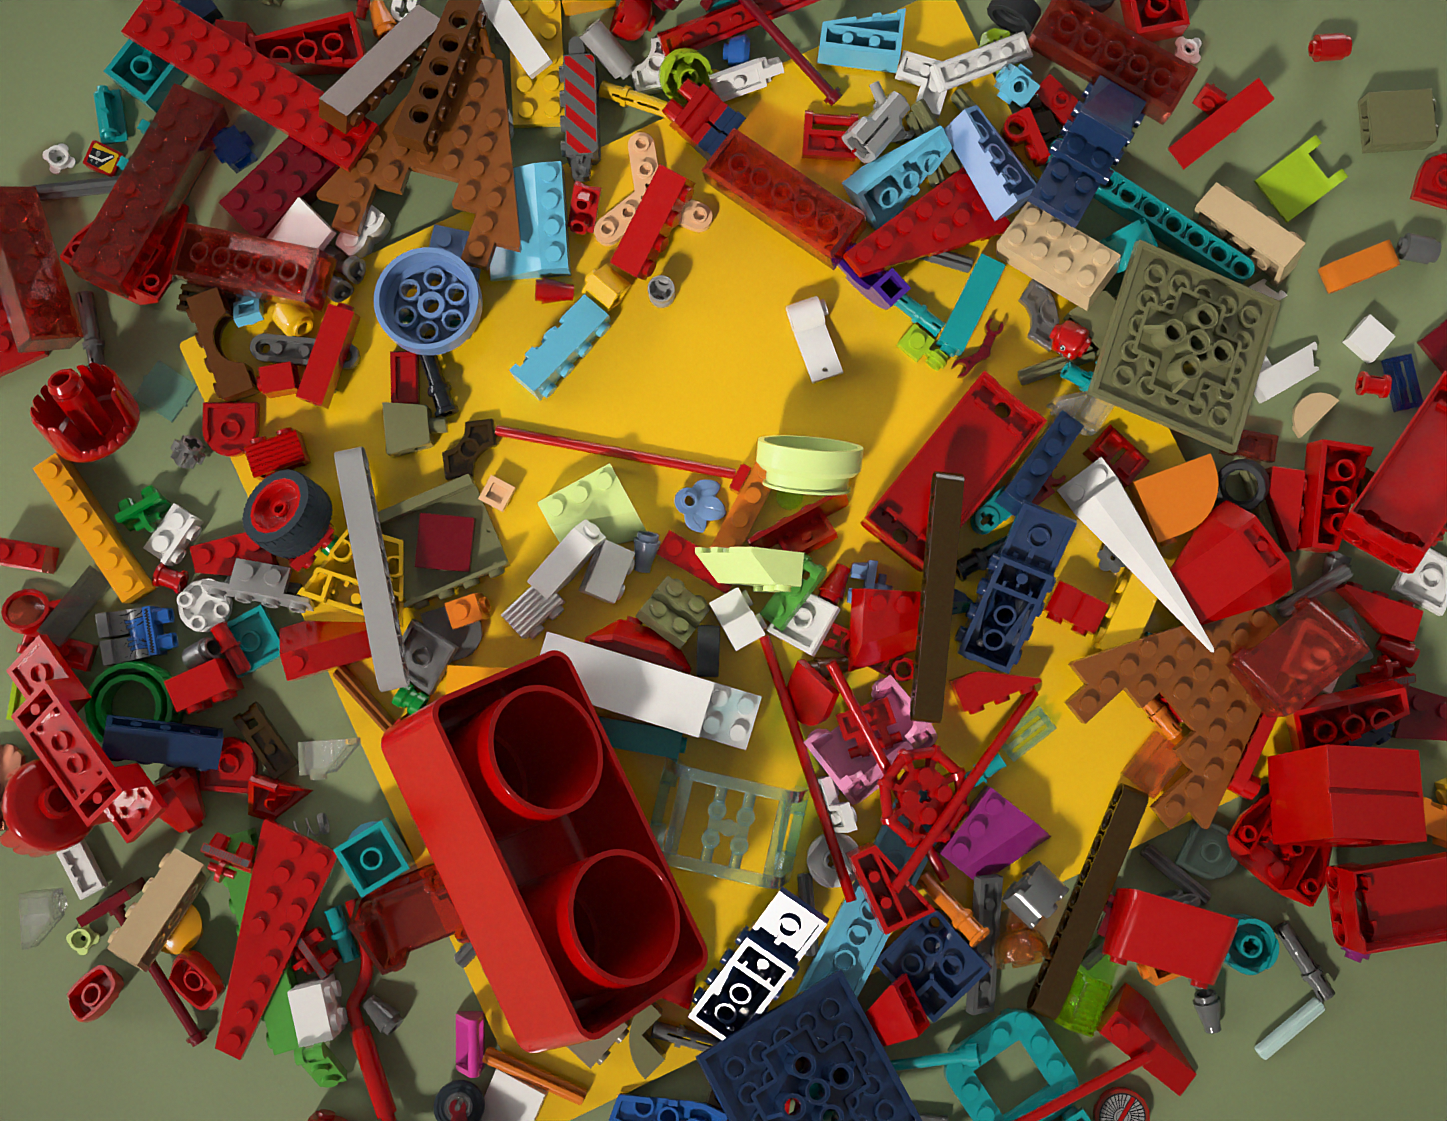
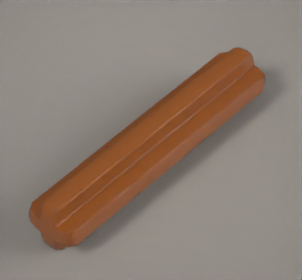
M340 666L334 671L333 676L383 732L394 725L396 721L346 666Z

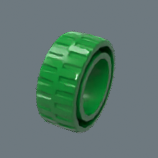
M140 661L119 663L114 667L107 668L96 677L89 687L88 693L92 698L84 706L85 719L89 730L99 742H103L107 715H113L112 702L114 696L122 685L130 681L143 683L150 689L155 699L156 707L153 720L182 723L185 711L176 712L164 684L165 680L174 676L159 665Z

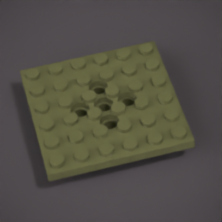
M1138 240L1133 246L1087 394L1230 454L1235 453L1281 301L1145 241Z

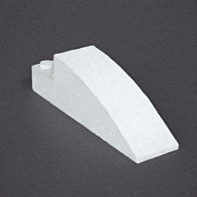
M546 633L540 655L552 650L561 651L566 654L572 661L592 705L688 735L700 736L746 750L761 702V696L554 633Z

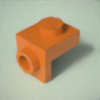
M473 593L444 603L452 629L490 619L491 605L483 593Z

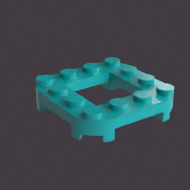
M1009 1007L1000 1011L1001 1015L957 1045L953 1043L948 1048V1052L960 1051V1048L965 1047V1044L978 1043L982 1066L1019 1040L1048 1083L1044 1088L1002 1115L974 1073V1070L980 1066L969 1067L962 1063L944 1065L943 1073L948 1084L973 1121H1014L1079 1086L1073 1069L1043 1024L1033 1013L1019 1008L1011 1009ZM1074 1102L1039 1121L1054 1120L1067 1111Z

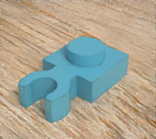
M252 285L251 291L247 294H243L241 289L237 290L236 295L239 301L233 303V318L238 328L264 320L263 301L256 287Z

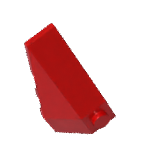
M303 621L280 628V658L287 681H297L339 668L340 666L372 658L366 623Z
M1125 982L1092 1026L1130 1058L1147 1051L1152 1061L1142 1067L1177 1095L1181 1096L1197 1074L1150 1002Z

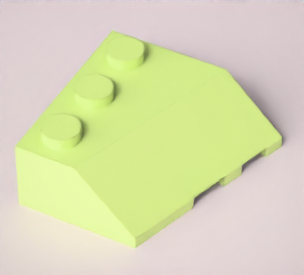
M610 463L537 502L560 543L575 526L585 519L600 529V532L606 537L604 540L615 544L634 541L638 531L647 532Z
M695 547V554L718 583L752 586L753 592L761 593L791 592V587H801L804 560V553L759 547H711V549Z

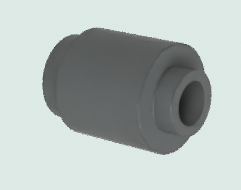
M1407 233L1399 239L1396 253H1399L1401 260L1422 264L1435 263L1440 256L1442 245L1441 242L1436 241L1433 237Z

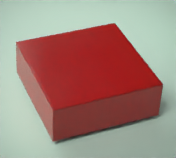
M745 464L740 465L730 484V491L737 495L739 494L751 471V467Z

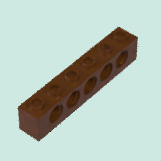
M482 0L447 1L392 133L398 146L429 155L432 146L437 144L440 126L448 118L451 100L457 96L459 80L462 75L466 74L469 56L471 52L476 50L478 45L479 32L487 24L488 14L485 11ZM437 95L435 98L429 99L431 96ZM422 119H427L423 123H418Z

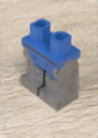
M145 606L95 614L99 638L111 639L130 635V637L100 641L103 666H115L119 663L167 655V651L179 647L176 633L164 634L163 624L173 623L175 620L172 608Z

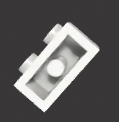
M604 540L593 553L578 591L606 603H615L623 595L625 589L623 582L626 574L629 575L635 565V560H633L635 552Z

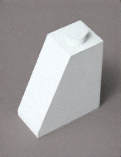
M585 519L569 532L527 582L548 600L573 580L606 537L595 524Z

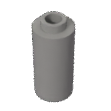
M600 19L596 20L580 35L579 38L615 79L619 77L625 79L634 71L632 65L635 60Z

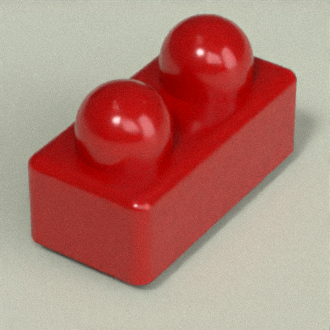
M557 650L548 651L446 694L392 725L384 732L381 738V749L511 1031L518 1045L524 1051L540 1053L600 1039L705 968L708 961L707 946L578 673L566 654Z

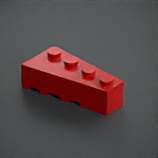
M353 11L248 38L250 48L295 75L345 74L367 53L361 27Z
M1326 439L1307 443L1304 466L1307 489L1302 495L1301 505L1304 506V515L1302 520L1299 521L1298 531L1301 533V542L1296 550L1317 553L1338 551L1342 540L1339 531L1349 513L1351 505L1355 503L1357 497L1355 492L1360 479L1364 477L1366 471L1364 467L1374 447Z

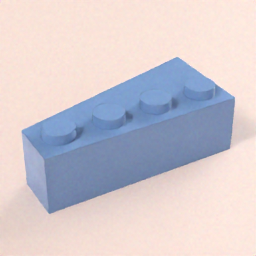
M975 105L964 109L944 128V131L994 221L1022 208L1028 202L1027 200L1036 183L980 108Z

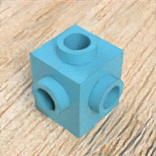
M1010 63L1008 67L1004 66L998 72L995 78L997 82L994 84V87L999 90L997 96L1010 105L1014 101L1024 109L1040 85L1030 78L1033 73L1025 66L1020 64L1016 67Z

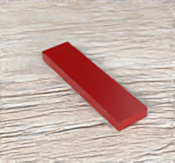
M1257 78L1170 146L1168 151L1184 170L1275 98L1260 78Z

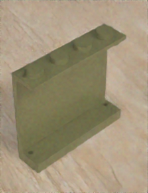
M470 474L461 476L378 512L382 534L404 541L403 595L406 599V603H404L405 608H414L415 611L429 606V600L436 597H439L440 600L446 599L455 594V589L462 586L465 589L480 584V578L487 575L490 578L504 574V568L510 566L484 502L478 499L480 493ZM420 513L476 518L470 572L414 567Z

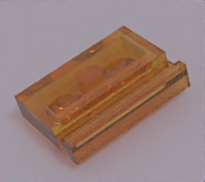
M1154 731L1122 770L1121 774L1143 792L1147 793L1150 798L1155 799L1183 762L1172 750L1175 745L1160 735L1158 731Z

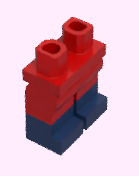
M686 79L677 92L688 102L682 107L672 98L662 109V112L671 121L669 126L674 131L676 130L683 139L710 162L718 155L746 117L738 111L735 112L704 83L698 86L690 79Z

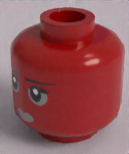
M1066 320L1062 325L1057 323L1049 338L1053 339L1051 344L1052 350L1069 360H1074L1077 357L1082 358L1092 342V339L1089 338L1090 331L1072 320Z

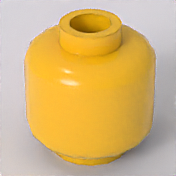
M289 297L280 300L276 304L273 312V321L285 335L303 337L312 330L314 315L302 300L297 297Z

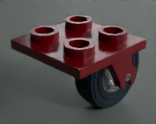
M454 1080L447 1083L440 1089L434 1101V1115L437 1121H480L485 1109V1100L481 1090L474 1083L467 1080Z

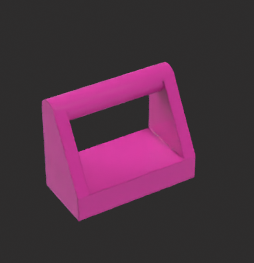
M457 1011L456 1070L467 1077L476 1078L480 1076L485 1068V1063L482 1061L485 1053V1014L483 1011Z

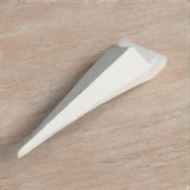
M1103 457L1057 489L1073 513L1210 652H1214L1212 643L1165 563L1122 483Z

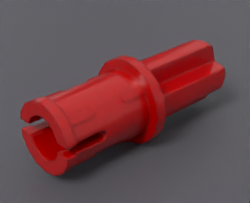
M224 621L213 626L210 631L222 649L220 653L221 655L225 654L235 673L241 675L250 670L251 665L240 648L241 642L236 641L227 626V622Z

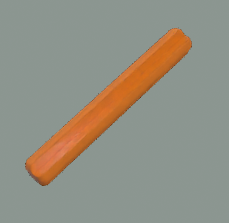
M492 1047L486 1049L482 1058L483 1063L575 1104L582 1105L587 1095L585 1088Z

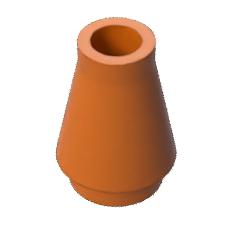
M373 0L369 4L373 35L380 41L397 25V22L386 8L383 0Z

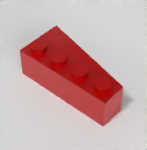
M1395 680L1283 703L1292 751L1327 744L1341 745L1349 740L1354 741L1372 729L1377 730L1410 714L1406 687Z

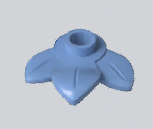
M706 479L699 480L692 488H683L675 495V506L679 512L684 514L685 523L691 530L703 533L706 528V520H719L726 515L724 504L715 497L720 489L718 482ZM686 496H690L693 499L691 506L686 505Z

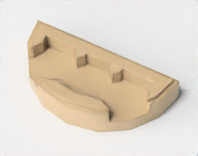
M1322 392L1309 394L1299 400L1292 409V430L1298 438L1302 437L1340 400L1331 394Z

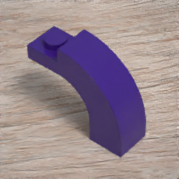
M849 236L829 254V257L845 273L846 279L863 296L876 306L888 310L911 288L893 268L889 271L884 270L859 278L843 258L845 252L857 244Z

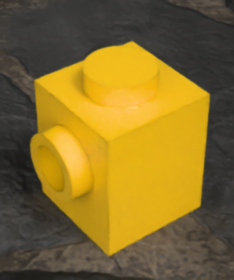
M605 264L600 269L594 268L585 278L587 284L582 293L607 313L620 304L631 284L608 264Z

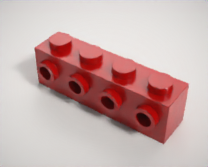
M659 164L610 263L636 278L646 281L647 277L651 276L656 268V260L660 252H663L668 245V236L672 228L679 224L681 211L685 203L691 200L696 183Z

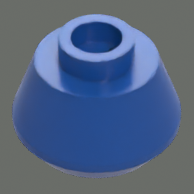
M746 34L729 38V44L724 43L723 60H728V66L734 67L749 61L750 38Z

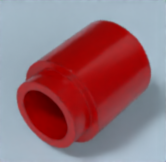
M1344 33L1317 34L1308 45V54L1314 62L1342 60L1344 57H1348L1352 51V39Z

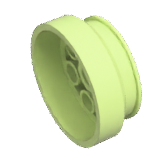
M793 435L763 436L758 438L756 462L762 469L766 470V479L763 480V485L768 488L808 495H843L851 492L849 478L856 476L862 469L864 448L851 442L828 438Z

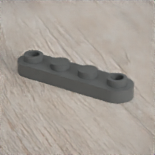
M259 334L252 339L250 351L256 359L262 362L284 363L291 361L295 365L307 366L316 338ZM352 343L349 349L351 358L345 361L342 370H351L360 361V352ZM265 345H270L268 353H263Z

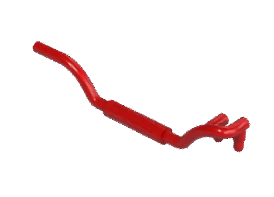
M355 898L345 902L361 953L358 980L346 1004L347 1016L352 1032H349L377 1119L397 1121L394 1114L397 1108L370 1026H365L360 1011V1004L368 991L374 973L375 954L359 900Z

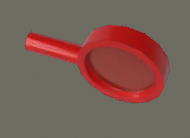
M22 589L14 592L6 599L2 605L1 615L7 627L13 632L31 634L47 625L53 611L84 605V599L82 595L49 601L47 596L41 591Z

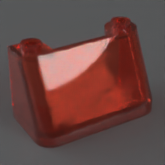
M1304 596L1293 604L1295 609L1292 611L1293 616L1255 647L1247 649L1243 646L1231 654L1233 659L1226 664L1266 717H1285L1296 712L1370 650L1360 636L1316 597L1308 598Z
M434 862L396 877L362 898L359 896L348 926L382 975L397 972L404 968L410 951L455 934V938L459 943H471Z

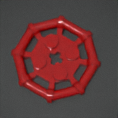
M936 744L931 745V747L917 749H900L897 751L898 756L886 773L877 781L880 790L882 810L880 820L882 824L891 828L911 848L919 845L928 833H919L920 825L928 824L933 826L950 802L953 793L949 784L954 782L956 793L967 774L964 767H959ZM925 759L924 767L914 768L913 760ZM937 762L949 773L942 776L935 769ZM903 768L905 770L904 774L897 783L893 782ZM891 790H894L898 798L896 808L892 807ZM919 790H926L927 799L920 803L919 799L921 796L918 792ZM967 797L936 842L946 843L950 840V835L964 814L969 812L970 806L967 805ZM902 815L910 822L909 827H905L897 820L898 817Z

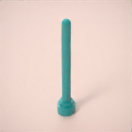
M978 1043L965 1044V1047L960 1048V1051L890 1061L895 1071L955 1063L977 1067L981 1066V1055Z

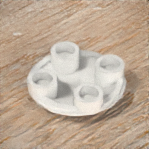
M201 579L192 582L177 596L178 611L181 620L187 627L197 632H210L213 626L224 621L227 622L232 613L233 601L230 596H224L222 599L209 596L208 592L201 585Z

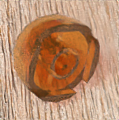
M1022 922L1007 925L1008 931L999 935L994 946L996 967L1001 970L1005 969L1004 964L1012 963L1013 968H1020L1042 963V956L1047 960L1051 959L1045 937L1035 928L1024 927Z

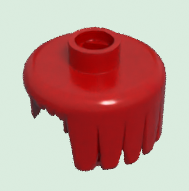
M89 363V367L78 365L77 369L81 376L71 368L55 372L48 379V386L44 385L40 389L44 400L37 394L32 401L34 406L30 408L32 423L57 454L68 461L85 463L111 455L129 441L139 424L140 409L135 398L114 370L104 364L100 366L98 363Z
M40 758L21 765L8 773L7 778H11L5 787L1 806L3 819L8 827L4 834L0 836V842L3 846L13 848V852L20 855L29 854L30 857L48 856L75 846L91 832L94 826H86Z

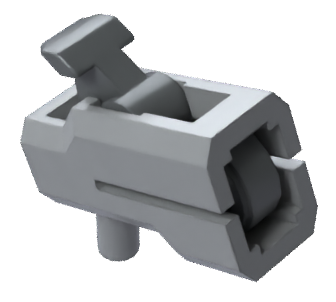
M879 81L869 85L876 101L873 105L874 110L868 117L863 116L854 122L842 136L843 142L851 151L855 148L857 149L854 154L865 164L875 160L890 142L903 144L909 141L915 134L912 130L905 131L902 125V118L910 110L906 98L895 91L885 96Z

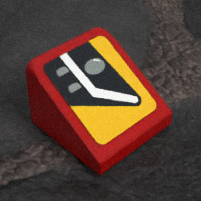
M93 140L83 160V164L100 174L114 177L119 169L116 164L120 157L125 155L101 142Z

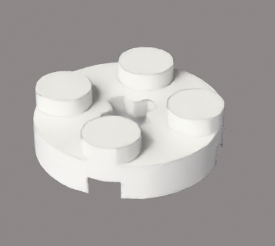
M835 833L852 883L856 876L845 853L857 848L858 845L848 835ZM822 834L814 839L808 848L806 862L809 872L814 880L822 886L829 888L841 887L834 865L832 867L827 865L829 863L827 856L830 852L825 836Z

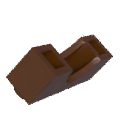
M218 287L186 298L189 305L186 308V312L190 321L196 325L198 332L195 333V337L199 346L205 350L207 357L204 358V362L208 371L214 375L216 382L213 383V387L218 398H222L226 402H236L261 393L257 387L252 367L244 362L230 361L222 350V333L227 324L234 319L226 294Z

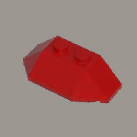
M627 616L626 620L619 619L585 637L584 643L687 674H690L692 670L681 649L679 650L653 629L643 626L642 621L632 616Z

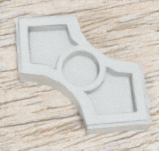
M658 37L651 38V51L648 57L640 65L635 66L634 71L631 73L635 91L647 95L662 92L658 74L660 65L664 60V55Z

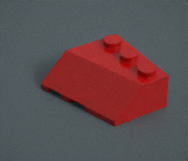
M865 588L852 589L848 672L915 652L921 592Z

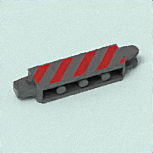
M573 36L568 43L569 55H563V66H559L560 82H564V90L559 93L560 105L565 110V115L560 116L561 131L565 132V140L561 141L562 157L567 158L574 182H587L591 178L592 165H597L601 160L599 73L595 58L590 53L587 54L585 43L579 36Z

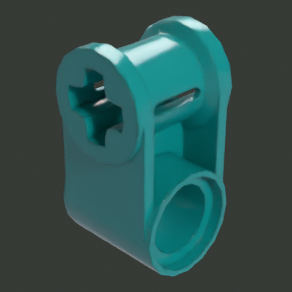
M1005 485L991 496L987 503L971 517V528L977 534H988L1012 516L1011 513L995 502ZM987 516L989 521L983 526L980 521Z

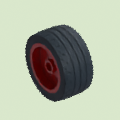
M294 470L275 472L263 479L247 499L242 517L243 528L257 545L268 552L282 558H296L312 550L324 537V534H326L332 519V502L328 494L307 476Z

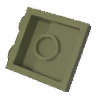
M667 576L635 617L680 650L708 614L711 607L707 605L704 597L694 595L688 591L681 580L672 579L670 576Z

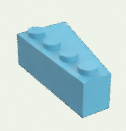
M584 294L561 317L559 323L562 325L559 328L556 326L550 328L544 334L541 341L542 345L535 348L532 346L525 353L526 358L523 364L519 367L515 363L509 371L515 380L539 401L543 397H550L557 388L555 385L561 377L566 378L575 368L573 363L579 357L584 358L593 347L591 343L597 336L603 337L609 330L610 316Z

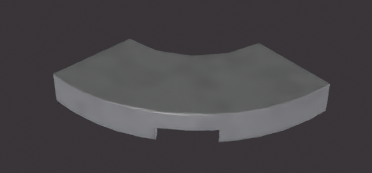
M1032 279L1018 300L1026 308L1030 317V330L1027 338L1047 351H1051L1053 339L1049 338L1055 325L1059 324L1055 300L1046 286Z

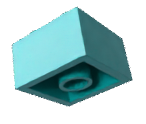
M128 39L104 70L117 85L155 113L161 110L188 75Z
M388 817L333 849L361 898L416 864Z

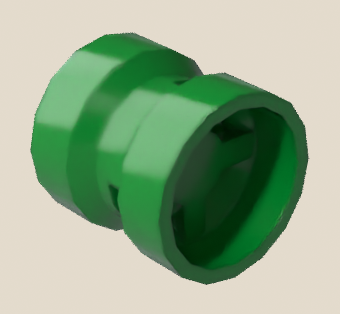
M410 683L408 687L399 688L392 699V704L398 708L403 707L405 709L407 707V714L411 715L426 706L430 695L424 691L417 693L415 685Z

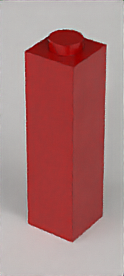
M338 302L337 306L328 303L296 394L297 398L329 409L361 318L353 312L354 307Z

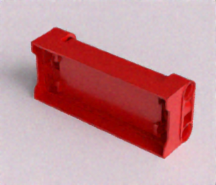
M984 370L860 524L910 566L922 573L931 480L934 471L964 475L961 529L1045 425L1047 420L1036 411L1028 408ZM996 406H1003L1007 410L1006 418H1000L996 415ZM896 530H900L906 535V541L902 545L892 537L893 532Z
M1447 371L1443 372L1350 509L1339 531L1340 536L1348 543L1395 569L1408 574L1416 570L1447 522Z
M1447 852L1365 865L1351 862L1327 866L1325 878L1332 931L1335 941L1339 946L1366 955L1447 941Z

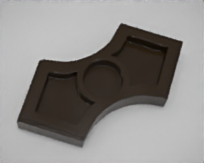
M493 419L465 422V432L461 441L454 448L442 452L446 480L457 479L466 474L474 477V466L479 456L486 450L497 446Z

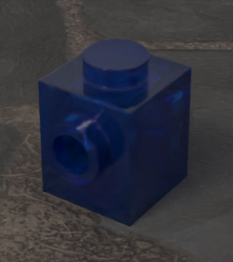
M235 125L221 129L217 136L212 138L213 143L217 147L213 150L222 164L227 163L236 174L259 160L251 148L254 142L245 130L240 132Z

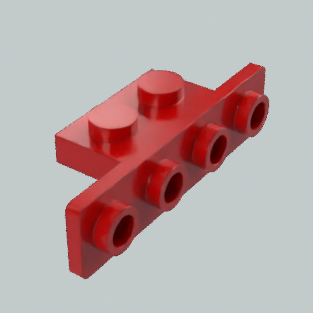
M825 495L824 498L817 502L805 505L797 513L780 519L775 525L765 530L756 532L747 540L749 546L769 549L779 544L784 551L806 554L817 550L838 538L837 532L827 517L849 505L847 495Z

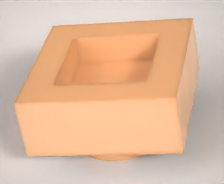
M491 475L478 499L504 512L516 488Z

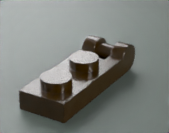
M255 701L248 706L249 709L246 712L235 715L233 721L272 778L276 780L298 765L299 762L266 716L262 706ZM255 718L259 724L251 728L249 722Z

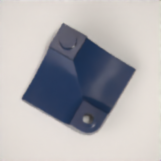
M934 908L935 912L916 920L878 957L875 963L892 983L901 974H907L925 1014L933 1023L992 969L989 962L974 947L972 948L969 945V941L959 930L953 928L952 920L948 915L938 908ZM932 917H936L940 921L938 927L932 925Z

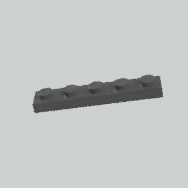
M998 874L974 876L973 917L984 928L987 927L990 930L987 937L974 948L989 962L992 969L967 992L966 1012L971 1015L994 1012L1003 886V876Z

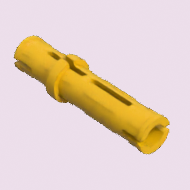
M606 80L602 81L599 87V97L618 102L620 106L625 108L631 106L667 118L662 109L668 101L634 91L628 85L622 87Z

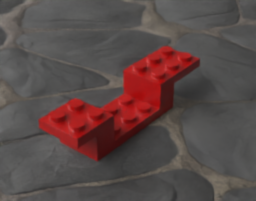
M38 635L6 670L26 699L11 715V718L86 826L90 827L112 822L126 843L134 842L169 806L139 763L114 767L77 714L92 697L48 635Z

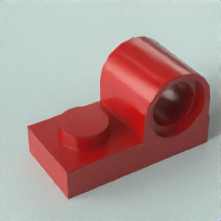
M1030 107L1024 108L1006 119L1000 131L1003 138L1011 147L1025 143L1024 150L1027 159L1033 161L1035 168L1044 165L1049 159L1050 153H1048V148ZM1015 126L1019 128L1021 134H1013L1009 127Z

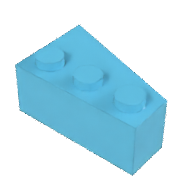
M906 8L898 9L897 13L881 15V12L873 13L872 17L856 19L855 16L823 22L817 63L896 73L901 54Z

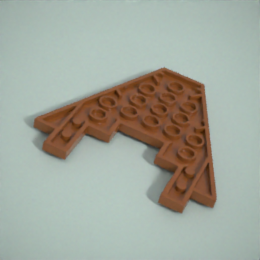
M475 53L470 54L467 72L459 80L457 96L450 102L448 118L445 122H442L439 129L438 142L435 146H432L429 155L398 146L392 132L407 96L379 125L380 130L352 171L349 173L340 167L317 192L319 200L339 205L331 225L335 231L360 237L377 189L403 195L410 173L413 171L459 183L452 201L453 208L476 214L461 259L467 266L488 271L496 247L521 253L522 244L502 60ZM433 95V96H431L429 99H433V98H435L437 95ZM422 119L418 123H423L427 119Z
M1264 606L1201 625L1214 647V652H1210L1184 624L1085 656L1068 664L1084 684L1064 703L1081 723L1086 724L1115 696L1124 690L1138 708H1143L1158 693H1161L1191 730L1172 748L1188 771L1149 806L1168 828L1172 829L1188 812L1201 828L1208 829L1290 648L1291 639Z

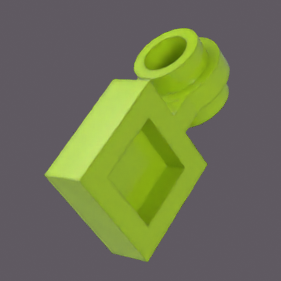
M915 323L896 345L915 362H918L925 355L927 357L925 362L935 371H938L940 368L943 369L947 365V355L938 348L934 351L930 350L929 348L935 340Z

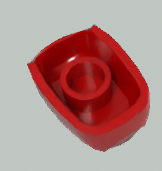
M186 950L173 961L168 981L195 1008L199 1010L208 1009L224 993L226 988L223 980L213 965L199 951Z
M98 965L88 971L70 988L66 995L70 1010L77 1021L88 1023L100 1018L119 997L125 984L122 976L115 968Z

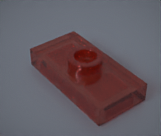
M1243 429L1236 452L1230 454L1219 449L1218 454L1273 463L1275 462L1279 436Z

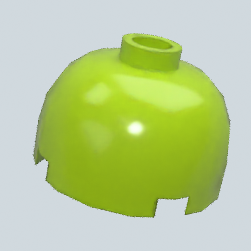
M680 48L673 50L664 58L660 65L658 77L660 86L670 100L673 98L680 105H685L688 100L677 92L685 80L690 79L698 86L704 83L711 89L708 75L713 74V71L705 56L694 49Z

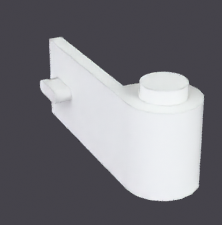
M817 296L786 306L788 319L812 384L843 374L841 364L825 325V315H828V309L824 299L819 300Z

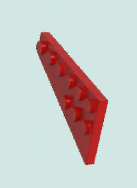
M963 167L845 252L843 258L858 277L861 278L888 270L892 266L902 263L908 264L925 256L931 257L964 247L975 241H984L992 236L1004 234L1011 222L1006 216L994 221Z

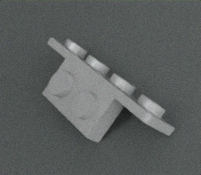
M236 558L229 584L202 579L201 582L202 587L208 592L207 594L215 598L222 599L224 596L235 597V600L242 603H251L253 600L262 602V605L270 608H278L279 605L289 607V610L297 613H305L306 610L314 611L315 608L310 598L286 594L292 575V570L289 567Z

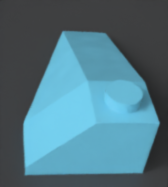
M938 126L862 166L842 182L850 200L855 207L864 212L866 221L874 231L904 210L903 207L912 195L916 196L921 190L918 187L927 175H932L951 151V143L943 127Z

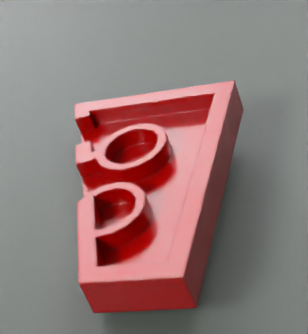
M246 532L190 546L195 573L231 576L236 558L278 565L276 555L257 545Z

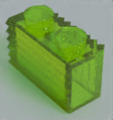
M1077 971L1062 1010L1054 1022L1070 1031L1094 1037L1096 1027L1099 1026L1100 1016L1103 1015L1102 1011L1105 1010L1104 1006L1107 1005L1106 1002L1111 995L1112 985L1095 976Z

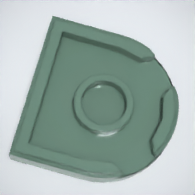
M1194 820L1174 863L1208 880L1219 879L1231 874L1236 868L1238 861L1231 856L1227 835L1230 831L1214 822H1211L1208 829H1203Z

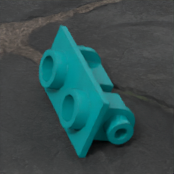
M106 85L97 86V91L93 95L101 143L107 145L129 141L121 90H108Z

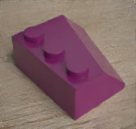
M985 785L970 804L969 812L964 814L951 833L950 840L946 843L941 842L936 851L974 880V876L997 874L1051 836L993 788Z

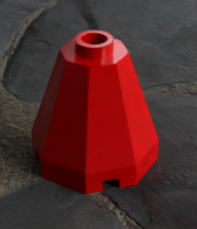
M182 766L175 768L154 781L155 784L153 785L169 806L159 816L160 819L179 833L187 831L190 834L204 825L202 820L205 819L206 812L196 771L193 767Z

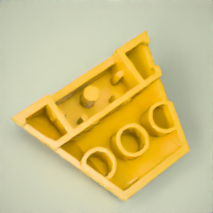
M347 528L329 551L330 553L323 563L315 569L312 577L304 587H301L297 594L364 617ZM382 534L400 627H403L404 541Z

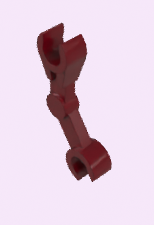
M993 318L987 321L984 327L986 335L978 352L972 356L956 360L953 363L951 369L957 365H963L965 368V372L958 375L957 378H964L977 363L986 360L990 356L994 339L1003 330V322L1000 323L998 331L994 332L989 327Z

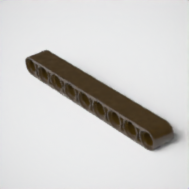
M934 471L931 480L910 702V720L916 722L939 724L942 720L964 491V475L960 473Z
M1120 783L1115 789L1028 996L1027 1010L1052 1020H1056L1059 1016L1149 800L1147 793Z

